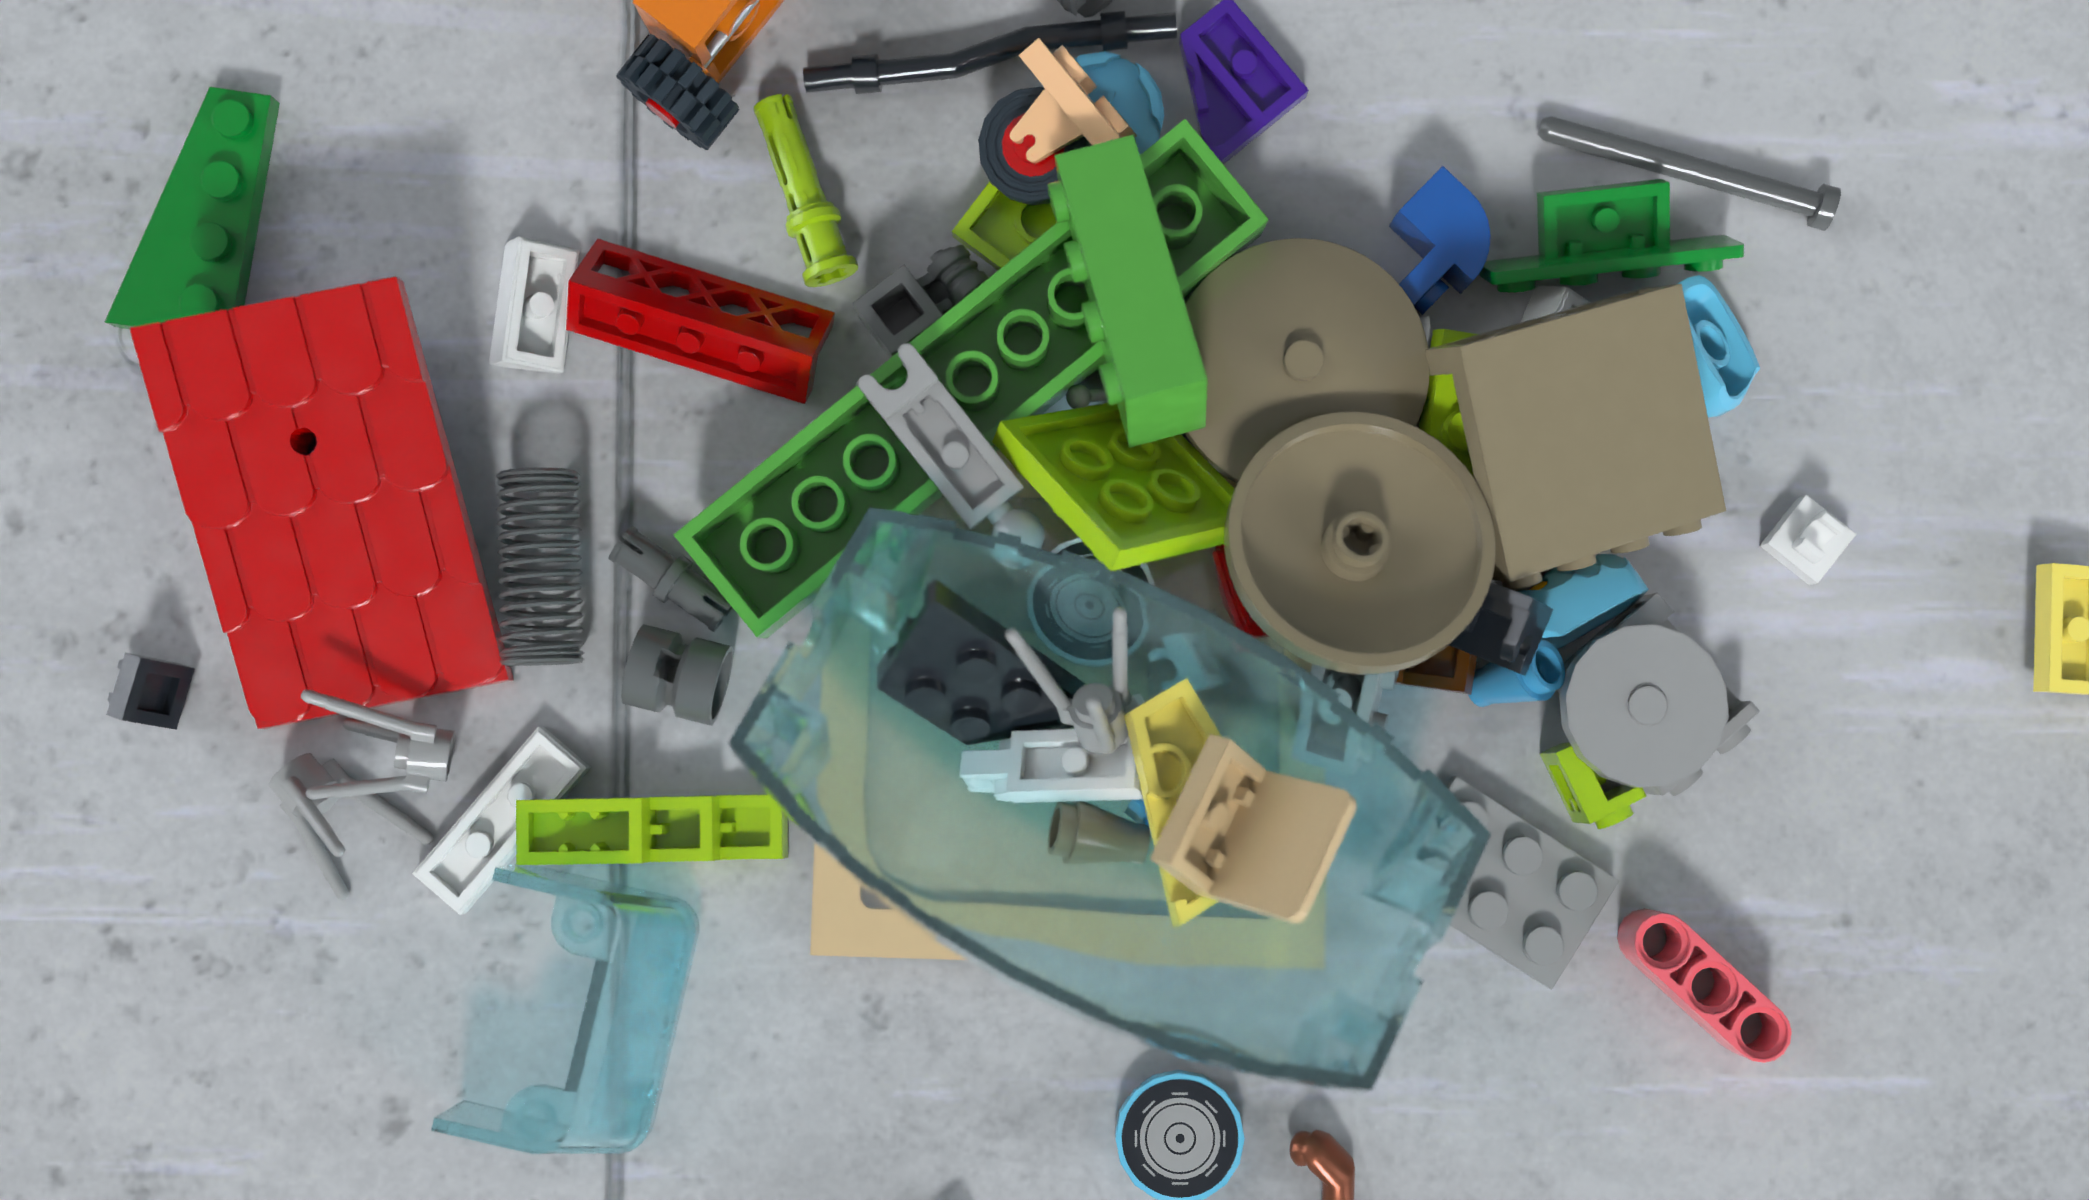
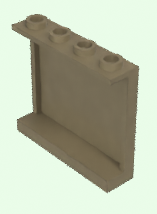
M1682 284L1637 289L1425 349L1430 375L1452 374L1474 478L1484 495L1494 526L1496 547L1492 580L1502 581L1503 587L1517 589L1537 584L1542 581L1541 572L1557 567L1558 571H1571L1592 566L1597 562L1595 554L1609 549L1611 553H1627L1646 548L1650 545L1649 536L1663 532L1664 536H1677L1698 531L1702 528L1701 519L1726 511Z

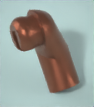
M1315 1130L1312 1133L1308 1131L1296 1133L1290 1142V1157L1297 1166H1308V1169L1322 1181V1200H1354L1355 1164L1351 1155L1327 1132Z

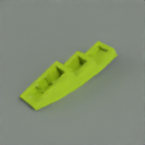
M788 794L516 800V865L642 864L648 862L789 858Z

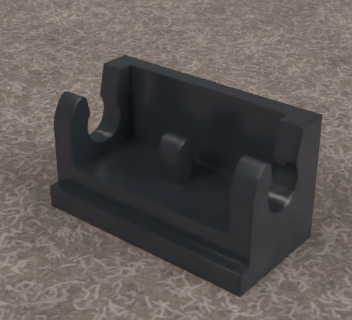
M1491 582L1480 609L1449 646L1526 676L1554 609L1534 598Z

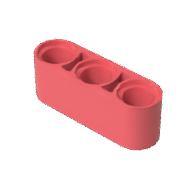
M1645 908L1635 910L1624 917L1618 928L1617 936L1622 953L1719 1044L1749 1060L1762 1063L1774 1061L1785 1053L1790 1045L1792 1031L1789 1020L1784 1013L1683 920L1668 913ZM1660 923L1665 929L1666 944L1661 952L1649 957L1644 950L1643 937L1648 928ZM1709 968L1714 978L1713 989L1704 999L1696 1000L1692 992V981L1699 971ZM1757 1013L1762 1022L1761 1033L1752 1043L1745 1044L1741 1037V1025L1745 1018Z

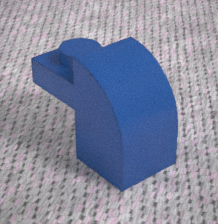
M1444 166L1398 211L1389 225L1401 239L1423 258L1399 283L1415 309L1421 315H1424L1449 289L1441 280L1442 277L1458 293L1462 294L1479 275L1489 254L1490 227L1482 205Z

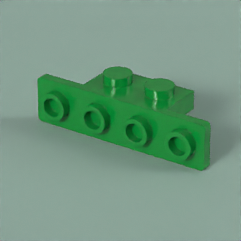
M1663 179L1537 192L1539 255L1486 261L1479 276L1490 284L1497 285V290L1500 292L1516 293L1533 290L1536 288V280L1559 278V283L1562 285L1579 286L1598 282V273L1622 271V277L1642 279L1659 276L1661 274V266L1684 264V270L1714 271L1723 268L1724 259L1744 257V243L1726 235L1670 240V182Z

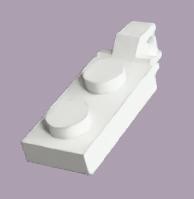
M1075 729L1011 731V739L999 741L998 750L962 751L959 776L968 786V790L970 792L994 793L998 801L1033 803L1143 799L1129 736L1120 747L1110 754L1087 751L1080 745Z

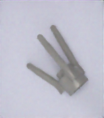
M1117 607L1113 611L1112 685L1108 687L1101 683L1087 684L1075 693L1073 699L1065 695L1019 631L1015 628H1009L1006 631L1005 636L1055 705L1061 722L1074 726L1079 743L1083 748L1093 753L1110 754L1126 741L1129 735L1125 722L1126 712L1124 708L1131 703L1132 697L1128 687L1127 612L1123 607Z
M306 689L301 693V699L304 702L351 717L343 722V727L346 730L397 743L394 768L406 770V776L309 787L306 791L307 798L312 800L332 797L339 798L402 790L427 793L430 780L447 781L454 752L455 731L438 729L437 725L409 721L310 689Z
M306 753L283 766L272 777L269 786L282 801L280 807L294 822L338 899L344 900L349 896V890L322 843L324 841L331 853L336 857L342 856L345 853L343 844L323 816L337 802L338 798L312 800L307 798L306 791L309 787L353 782L356 780L347 775L335 759L320 765L311 753ZM377 794L353 796L422 843L430 844L433 841L434 837L431 832L417 824L416 821Z

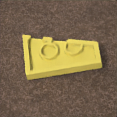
M1187 678L1125 714V722L1154 848L1209 734L1221 736ZM1159 866L1172 927L1183 925L1219 902L1195 894Z

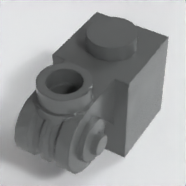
M957 245L944 250L940 249L930 257L933 262L927 268L928 273L918 279L914 278L904 264L853 302L859 319L889 359L898 352L902 344L910 343L988 279L984 271L978 270V263L970 259L971 254L964 245Z

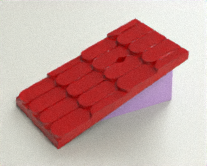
M394 276L368 281L363 284L342 286L301 294L296 297L280 298L234 307L229 310L224 309L167 320L162 323L157 322L129 328L159 432L163 433L184 510L189 520L192 521L222 631L227 633L248 710L255 718L257 729H269L340 715L323 707L304 702L301 699V693L306 689L335 696L369 708H376L514 680L511 667L509 665H502L499 662L502 659L499 653L505 646L499 640L502 636L404 282L400 278Z

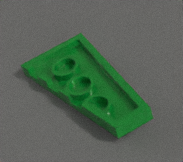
M209 87L107 314L105 323L113 327L129 329L131 327L157 322L162 323L167 320L213 311L229 310L245 305L280 103L271 95Z

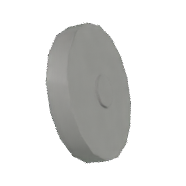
M1657 624L1618 627L1588 642L1568 666L1565 681L1559 695L1562 729L1576 756L1600 777L1630 787L1672 785L1698 772L1719 748L1729 717L1726 683L1712 656L1687 634Z

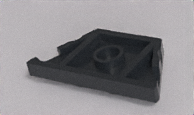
M937 579L927 584L923 591V607L916 618L907 617L898 632V642L887 649L877 666V689L965 745L1011 738V731L1060 730L1074 727L1073 725L1061 722L1055 705L1007 640L1005 634L1008 629ZM1031 646L1068 698L1073 699L1075 693L1081 687L1087 685Z

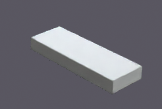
M538 727L412 874L459 915L466 914L516 856V800L565 799L591 767L545 727Z

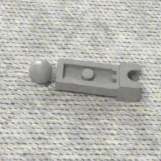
M902 344L899 347L898 355L903 366L908 371L907 380L902 387L896 390L885 389L871 375L861 376L857 381V386L970 530L988 518L993 525L991 531L992 543L1002 557L1014 562L1026 561L1034 557L1042 548L1044 527L1039 518L1032 512L1024 509H1014L1008 502L1023 490V486L938 380V377L912 344Z

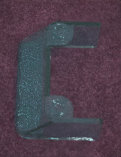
M516 863L495 867L492 881L557 895L551 917V929L555 940L564 950L571 954L596 960L565 1089L545 1084L531 1085L516 1093L505 1109L462 1100L434 1117L431 1131L530 1154H623L630 1152L649 1136L654 1126L699 937L700 926L697 914L687 902L673 896L538 865H516Z

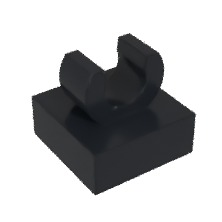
M125 652L124 658L119 660L117 666L120 671L113 693L109 692L107 700L110 704L106 715L122 721L177 730L195 668L180 663Z

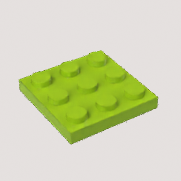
M1108 403L1000 421L992 441L993 444L1110 572L1224 544L1225 520L1235 489L1181 434L1129 448L1118 405H1109Z

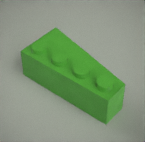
M1134 134L1055 155L1058 181L1047 184L1052 210L1057 223L1065 221L1069 223L1073 241L1064 243L1070 273L1074 283L1080 281L1085 283L1090 301L1081 304L1085 325L1091 344L1101 342L1106 361L1105 364L1099 365L1103 388L1108 404L1118 405L1129 448L1206 428L1207 376Z

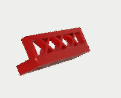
M597 238L569 279L566 330L806 404L813 390L818 355L833 328L835 312ZM603 264L629 271L631 275L614 278L598 273ZM677 286L688 290L690 294L675 297L661 292L659 288ZM734 304L747 308L750 313L736 316L722 311L719 307ZM795 323L811 328L812 331L807 338L784 331L779 325Z

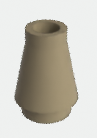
M1073 801L1072 804L1058 802L1054 808L1049 826L1048 853L1062 857L1064 864L1129 862L1142 865L1149 849L1150 827L1132 822L1085 801Z

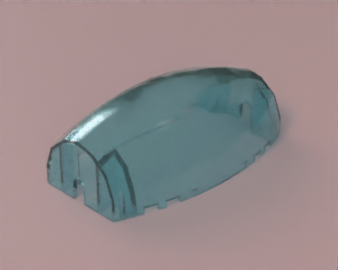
M869 508L811 604L813 622L804 643L799 647L790 641L788 642L728 742L736 759L789 819L860 885L929 937L1009 986L1092 1026L1177 1057L1272 1081L1357 1094L1372 1091L1423 982V979L1417 977L1414 973L1427 950L1443 939L1491 833L1428 768L1422 772L1393 746L1391 742L1394 737L1376 722L1373 726H1370L1337 700L1340 694L1283 654L1211 612L1120 570L1110 572L1105 565L1063 550L1062 555H1058L1021 543L1022 537L998 531V535L995 537L956 528V521ZM937 579L1007 629H1017L1028 644L1084 683H1101L1108 687L1112 685L1113 611L1117 607H1123L1127 612L1128 687L1131 696L1140 693L1144 701L1147 702L1187 678L1221 736L1233 740L1267 771L1341 788L1349 792L1356 799V811L1307 917L1300 923L1292 924L1219 901L1183 925L1172 927L1159 866L1150 859L1154 850L1151 834L1148 853L1142 865L1129 862L1064 864L1062 857L1050 855L1047 848L1050 821L1058 802L1012 803L1011 801L996 800L994 793L970 792L964 780L959 776L962 751L998 750L999 741L1001 740L965 745L877 689V666L887 649L898 642V632L907 617L916 618L923 607V591L927 584ZM1131 800L1085 801L1135 822L1125 814Z

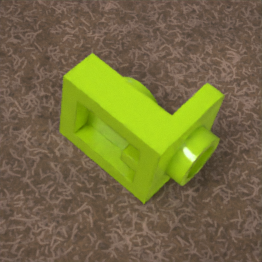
M1570 742L1560 743L1539 753L1574 823L1592 824L1595 822L1598 829L1610 827L1631 817L1634 813L1630 805L1647 797L1642 787H1630L1624 784L1604 793L1600 785L1606 783V778L1600 777L1579 759Z

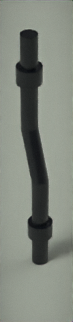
M1125 11L1100 13V20L1026 26L949 54L879 60L878 54L852 56L851 63L804 67V86L806 92L854 88L856 94L882 92V85L956 79L1017 57L1038 38L1050 50L1058 49L1061 45L1065 48L1103 45V51L1128 49V42L1177 38L1176 13L1126 17Z

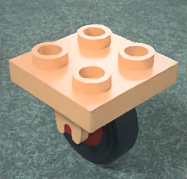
M1038 38L1019 57L1044 87L1018 89L998 100L984 118L978 139L980 164L990 183L1009 199L1032 206L1051 203L1047 184L1058 181L1055 155L1133 134L1134 138L1137 136L1104 95L1095 103L1092 101L1088 94L1097 88L1096 84L1063 45L1052 53Z

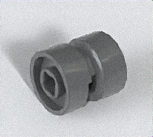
M643 624L634 638L624 670L621 691L622 704L659 713L669 705L673 707L675 717L713 726L721 710L730 680L734 654L733 646L698 637L686 645L683 643L680 633ZM671 667L677 668L674 683L668 682Z

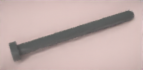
M1553 116L1542 119L1537 133L1546 142L1808 216L1807 226L1823 231L1831 224L1840 202L1841 189L1838 187L1822 184L1816 192Z

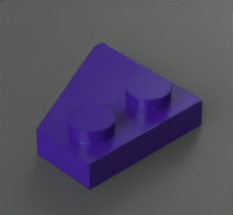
M1222 0L1180 34L1179 45L1201 138L1222 164H1225L1303 101L1308 94V88L1234 0Z

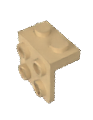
M1209 734L1177 803L1161 832L1150 859L1195 894L1297 924L1302 922L1309 914L1356 811L1357 802L1344 789L1267 771L1230 738Z

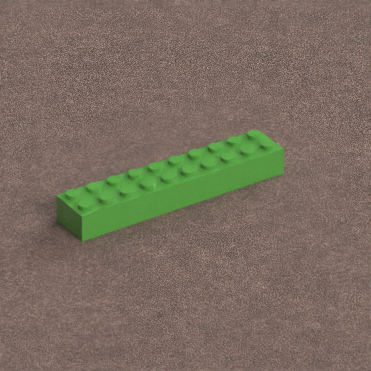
M1186 119L1181 121L1140 155L1183 299L1193 292L1207 275L1235 254L1242 252L1258 239L1269 220ZM1068 221L1053 225L910 342L995 452L999 449L992 441L1000 421L1043 414L1063 398L1072 386L1080 384L1095 372L1099 365L1106 363L1101 342L1091 344L1085 325L1081 304L1090 302L1084 281L1074 283L1070 273L1064 243L1073 241ZM897 352L870 375L883 388L896 390L905 384L908 371L903 366ZM856 386L683 526L674 536L754 635L758 638L767 639L943 496V494L872 406L859 387Z

